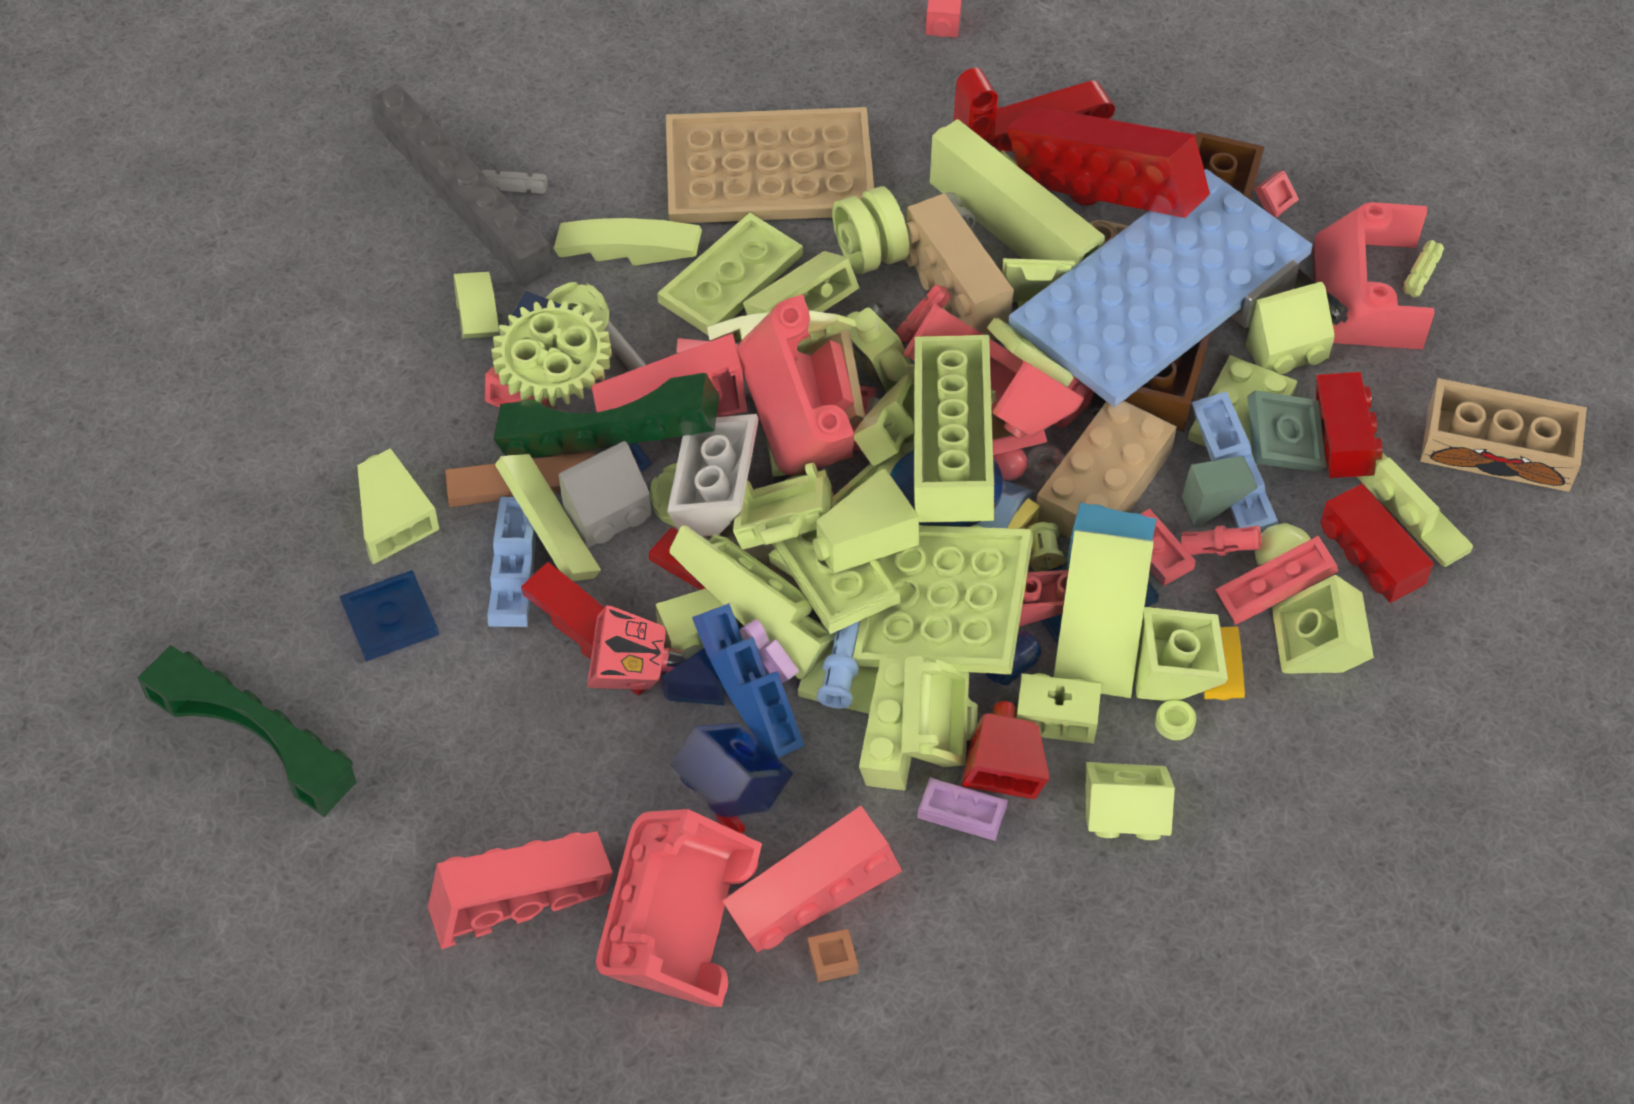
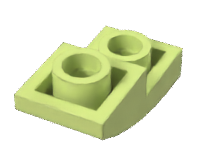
M490 273L454 274L457 310L459 309L462 339L498 336V318Z

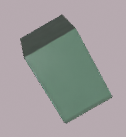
M1238 456L1192 464L1189 469L1182 499L1194 527L1199 528L1258 487L1246 459Z

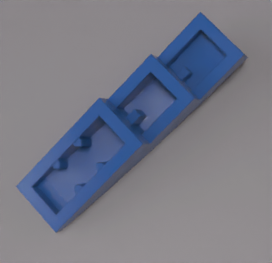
M730 603L693 616V622L705 651L725 691L748 728L772 760L805 746L778 672L775 671L767 674L754 638L742 639Z

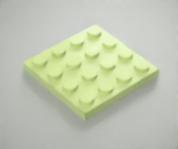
M919 525V545L876 559L898 590L901 602L860 620L853 659L856 660L857 665L860 667H879L881 657L905 659V657L923 655L925 658L938 659L951 664L959 672L1012 674L1033 541L1031 529Z

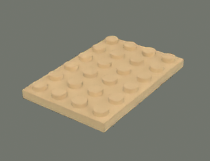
M867 107L666 115L669 221L679 223L741 221L749 213H752L761 220L832 218V207L835 201L850 196H856L858 199H861L864 191L874 188Z

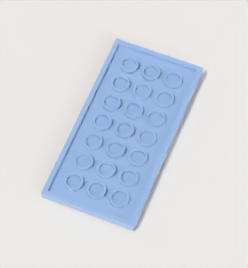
M1205 169L1210 195L1186 218L1148 211L1077 264L1071 271L1062 275L1011 313L1008 325L1041 351L1045 352L1063 368L1067 369L1105 401L1116 407L1244 306L1246 296L1290 261L1295 260L1300 263L1309 256L1313 244Z

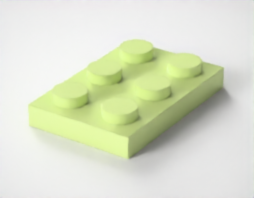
M1230 355L1208 397L1227 391L1251 445L1254 459L1247 396L1254 390L1292 396L1296 389L1297 380ZM1195 420L1189 431L1188 440L1206 447L1197 420Z

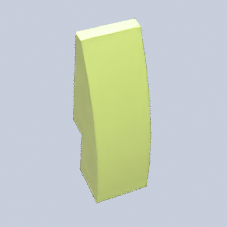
M910 374L903 377L865 416L854 432V440L872 466L897 454L904 439L914 433V380Z

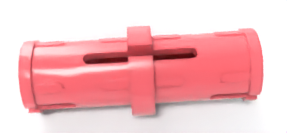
M1223 525L1216 526L1215 530L1182 532L1181 544L1190 555L1217 553L1218 556H1226L1228 552L1261 550L1262 536L1259 525L1227 529Z

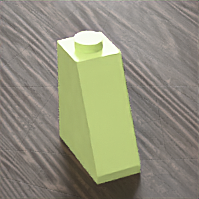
M391 448L378 455H373L357 465L364 539L369 559L373 565L439 530L434 506Z
M883 469L875 473L816 521L817 538L813 539L817 557L820 561L825 560L835 574L919 545V516L888 471Z

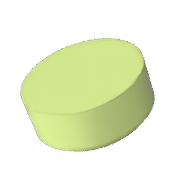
M1169 700L1158 708L1155 725L1162 736L1171 740H1183L1193 733L1196 724V713L1188 703L1181 700Z

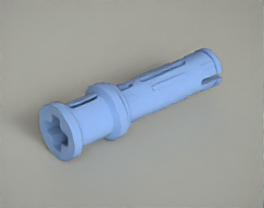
M860 621L835 632L831 655L827 656L824 660L823 670L826 672L823 687L818 689L816 698L827 707L842 709L852 704L853 696L850 693L852 679L857 676L859 669L856 660L853 659Z

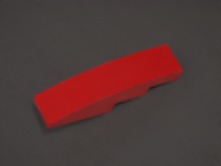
M547 562L521 586L522 595L549 614L552 625L578 643L581 647V653L591 660L597 615L604 607L579 585ZM630 689L638 696L645 691L644 689Z

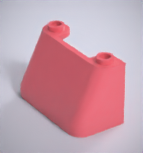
M803 294L778 303L742 339L737 350L742 372L775 463L781 472L790 476L806 473L805 464L814 462L816 468L819 469L853 457L854 433L844 410L831 404L812 409L797 370L795 361L798 360V345L803 339L809 338L808 326L810 315Z
M689 809L642 813L635 820L629 832L597 952L596 967L599 973L621 982L707 1007H722L724 996L728 989L727 971L724 967L711 963L725 908L722 900L727 898L730 884L744 883L755 874L758 868L762 843Z

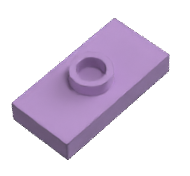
M930 777L918 809L917 818L996 841L1008 800Z

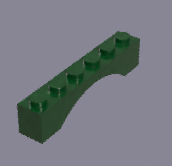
M699 373L670 378L657 389L638 400L601 412H562L546 407L535 399L500 404L494 441L505 456L530 454L532 458L610 447L623 441L631 444L713 432L716 425L719 394L707 373Z
M170 645L137 677L145 698L174 717L199 716L217 718L237 724L260 737L274 750L283 762L293 796L323 817L357 783L352 769L353 762L344 752L339 749L332 751L325 747L319 737L308 729L301 731L292 725L291 720L278 709L269 710L262 705V702L254 693L246 689L243 692L233 686L226 675L218 670L211 672L203 666L197 656L189 651L182 653Z

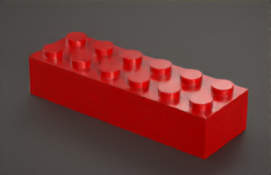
M1030 106L1006 128L1018 167L1050 191L1186 218L1210 195L1195 134L1037 106Z

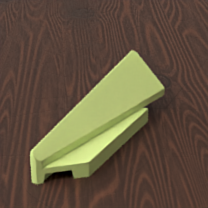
M683 525L680 527L670 548V554L722 605L730 603L734 616L744 626L757 619L764 627L769 640L772 642L777 639L799 670L795 676L798 679L805 678L833 647L835 633L830 634L826 627L807 616L813 607L803 592L750 554L741 550L739 546L726 537L713 534L709 541H707L690 529L689 526Z

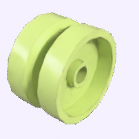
M885 186L864 191L861 199H858L856 196H850L834 202L832 207L834 231L843 255L849 258L852 269L856 274H864L878 269L881 261L884 264H893L907 258L909 254V237L905 220L896 199Z

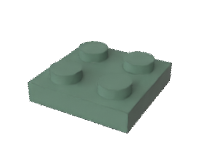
M1254 390L1247 396L1253 454L1256 464L1317 473L1327 467L1319 400Z

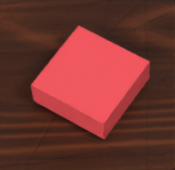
M1284 170L1276 171L1254 188L1265 211L1273 217H1278L1299 200Z

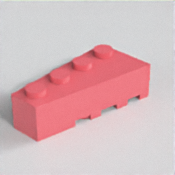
M733 333L591 385L597 412L618 408L638 400L657 389L670 378L699 373H707L719 394L717 417L747 412L742 367Z
M859 806L722 900V902L756 952H759L763 949H771L777 946L786 936L901 873L902 869L888 842L863 807Z
M598 831L585 834L574 832L563 838L545 842L535 840L524 846L506 850L495 848L484 854L466 858L460 856L451 857L442 863H437L428 910L441 949L456 945L454 940L456 936L474 931L477 938L492 933L491 926L510 918L516 920L517 924L530 920L538 915L545 906L550 905L553 911H557L607 893L613 871Z

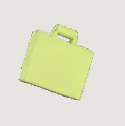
M814 462L805 464L807 475L754 490L748 480L742 510L735 517L733 528L741 550L762 544L769 545L816 530V521L827 513L831 507L832 485L826 471H817Z
M923 655L905 657L902 754L942 767L965 766L966 741L971 739L972 733L977 726L978 705L968 698L969 672H959L951 664L938 659L925 658Z

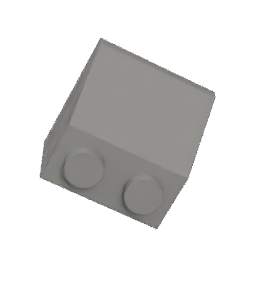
M625 441L559 473L563 509L587 548L597 543H606L615 534L630 526L637 527L644 523L648 517L652 516L650 493L633 454Z

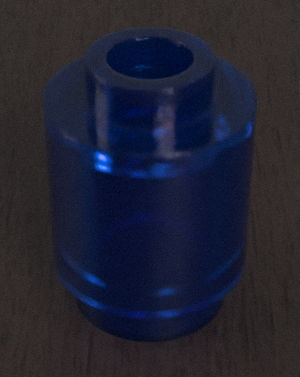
M1021 631L1018 633L1012 674L985 673L992 682L1000 683L1001 685L1007 686L1036 665L1037 658L1041 656V647L1038 641L1029 632Z

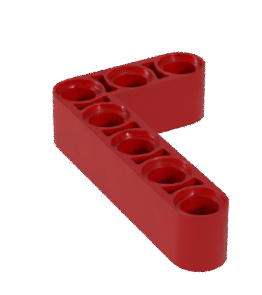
M970 68L960 74L956 81L953 122L957 119L960 120L997 151L1001 152L1003 150L1006 153L1013 151L1006 128L1030 106L1111 119L1115 112V106L1100 83L1093 80L997 108L998 94L980 68Z

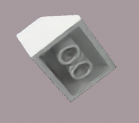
M757 414L716 417L715 431L683 436L667 510L678 530L681 526L686 525L701 537L712 536L713 534L720 535L741 512L759 420Z

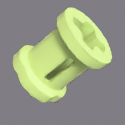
M1047 522L1031 525L1028 528L1031 529L1033 535V555L1030 558L1031 568L1038 572L1059 569L1065 560L1063 552L1058 548L1057 538L1060 535L1058 526Z

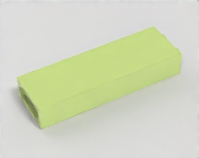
M957 119L948 126L938 129L932 135L930 183L942 193H956L963 202V207L968 208L974 214L976 221L1021 258L1075 261L1076 266L1104 245L1105 236L960 120Z

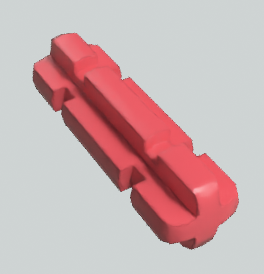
M938 284L934 285L926 295L928 298L924 297L906 317L908 321L904 320L898 326L896 333L902 342L910 343L934 304L943 308L949 302L951 295L946 287Z

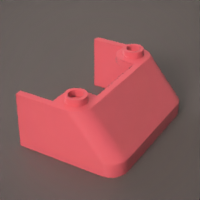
M1366 203L1316 234L1312 247L1313 280L1317 283L1322 281L1326 290L1348 308L1346 314L1348 316L1345 323L1341 321L1337 325L1333 324L1335 334L1333 343L1423 350L1435 314L1434 308L1399 306L1397 294L1391 286L1381 282H1368L1366 245L1417 248L1427 215V206Z
M934 304L903 354L915 361V337L983 334ZM989 338L991 389L996 391L997 399L991 405V410L994 415L1006 421L1003 425L1004 429L1020 439L1023 438L1025 433L1032 437L1077 411L1084 400L1082 396L1028 362L1018 358Z

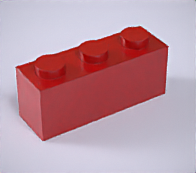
M1361 372L1316 375L1315 399L1319 400L1329 479L1374 476L1376 460H1382L1383 451L1381 438L1374 437V434L1377 432V419L1375 411L1369 412L1372 402L1370 386H1364Z
M1363 483L1326 502L1320 521L1324 533L1328 538L1334 539L1345 551L1348 561L1353 566H1358L1367 576L1370 586L1375 592L1382 594L1389 603H1392L1427 584L1434 563Z

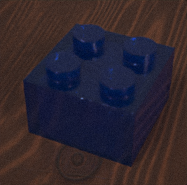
M739 723L695 726L670 764L681 775L680 780L690 789L698 791L708 800L709 808L723 817L768 811L793 775V772Z

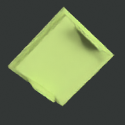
M1003 258L1002 274L1014 289L1012 302H1017L1020 308L1062 275L1075 268V261Z

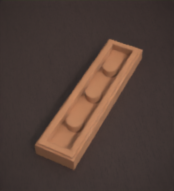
M594 451L535 458L533 461L553 493L558 494L561 493L559 473L593 457ZM495 464L445 470L449 507L500 501V497H514Z

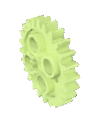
M549 300L547 308L542 309L538 302H534V311L529 312L524 307H521V317L517 318L509 315V326L500 325V336L493 337L495 348L491 349L495 374H499L501 385L508 384L511 395L520 391L521 401L527 400L532 395L539 403L544 398H549L551 407L555 406L557 398L562 397L566 404H570L571 394H575L580 399H583V388L592 390L591 385L595 384V379L604 381V369H610L609 357L612 356L609 333L604 331L602 320H594V312L590 311L584 315L582 314V305H577L573 310H568L567 301H564L560 308H555L553 300Z

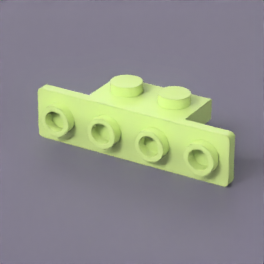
M1384 453L1382 454V460H1376L1374 476L1357 477L1443 567H1447L1471 552L1473 545L1439 511L1440 508L1406 473Z

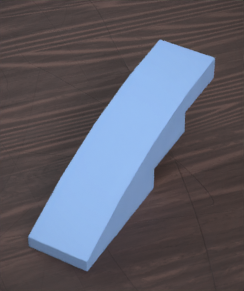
M1227 391L1191 402L1211 461L1242 456L1246 459L1258 488L1229 507L1237 528L1259 525L1262 533L1267 527L1277 525L1278 520L1266 495L1264 481L1253 459L1251 445Z
M500 497L493 538L494 558L490 576L491 595L487 614L489 627L528 626L531 601L522 595L521 586L533 576L536 532L515 497Z

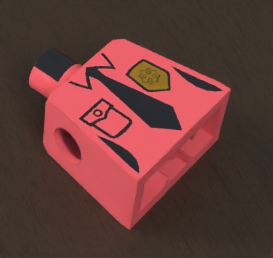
M606 605L597 615L587 687L602 689H650L659 681L661 671L680 674L684 661V652L664 648L666 635L664 626Z

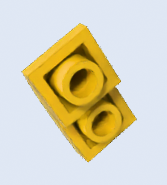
M1238 626L1220 627L1228 679L1225 684L1204 691V699L1228 700L1231 698H1245Z

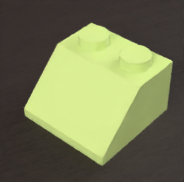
M1323 282L1256 300L1245 346L1257 366L1278 374H1285L1293 368L1307 364L1316 365L1329 358L1335 334L1326 288Z
M1333 575L1272 606L1280 665L1283 673H1341L1374 658L1363 594L1337 575Z
M1144 607L1134 675L1137 698L1160 701L1182 700L1226 683L1228 677L1218 615Z
M1086 762V823L1088 831L1095 832V835L1103 838L1119 837L1120 833L1136 834L1137 838L1144 840H1158L1161 838V835L1171 836L1175 787L1167 767Z

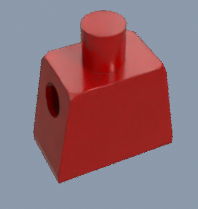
M1006 701L998 702L993 706V714H984L972 733L962 786L1036 799L1049 780L1039 726L1035 722L1017 719V707L1015 704Z

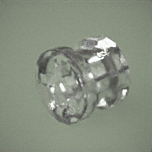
M1047 444L1036 446L1029 452L1025 475L1030 486L1037 490L1043 488L1064 459L1061 450Z

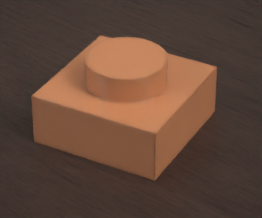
M849 929L807 938V946L817 983L858 974L859 966Z

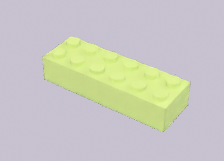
M989 335L915 337L914 494L915 511L919 516V522L994 521Z

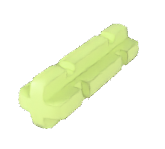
M1434 240L1426 242L1422 249L1423 252L1420 253L1410 271L1411 274L1407 276L1402 290L1405 294H1410L1412 297L1420 296L1424 289L1423 286L1427 284L1436 267V263L1439 262L1444 247L1441 243H1436Z

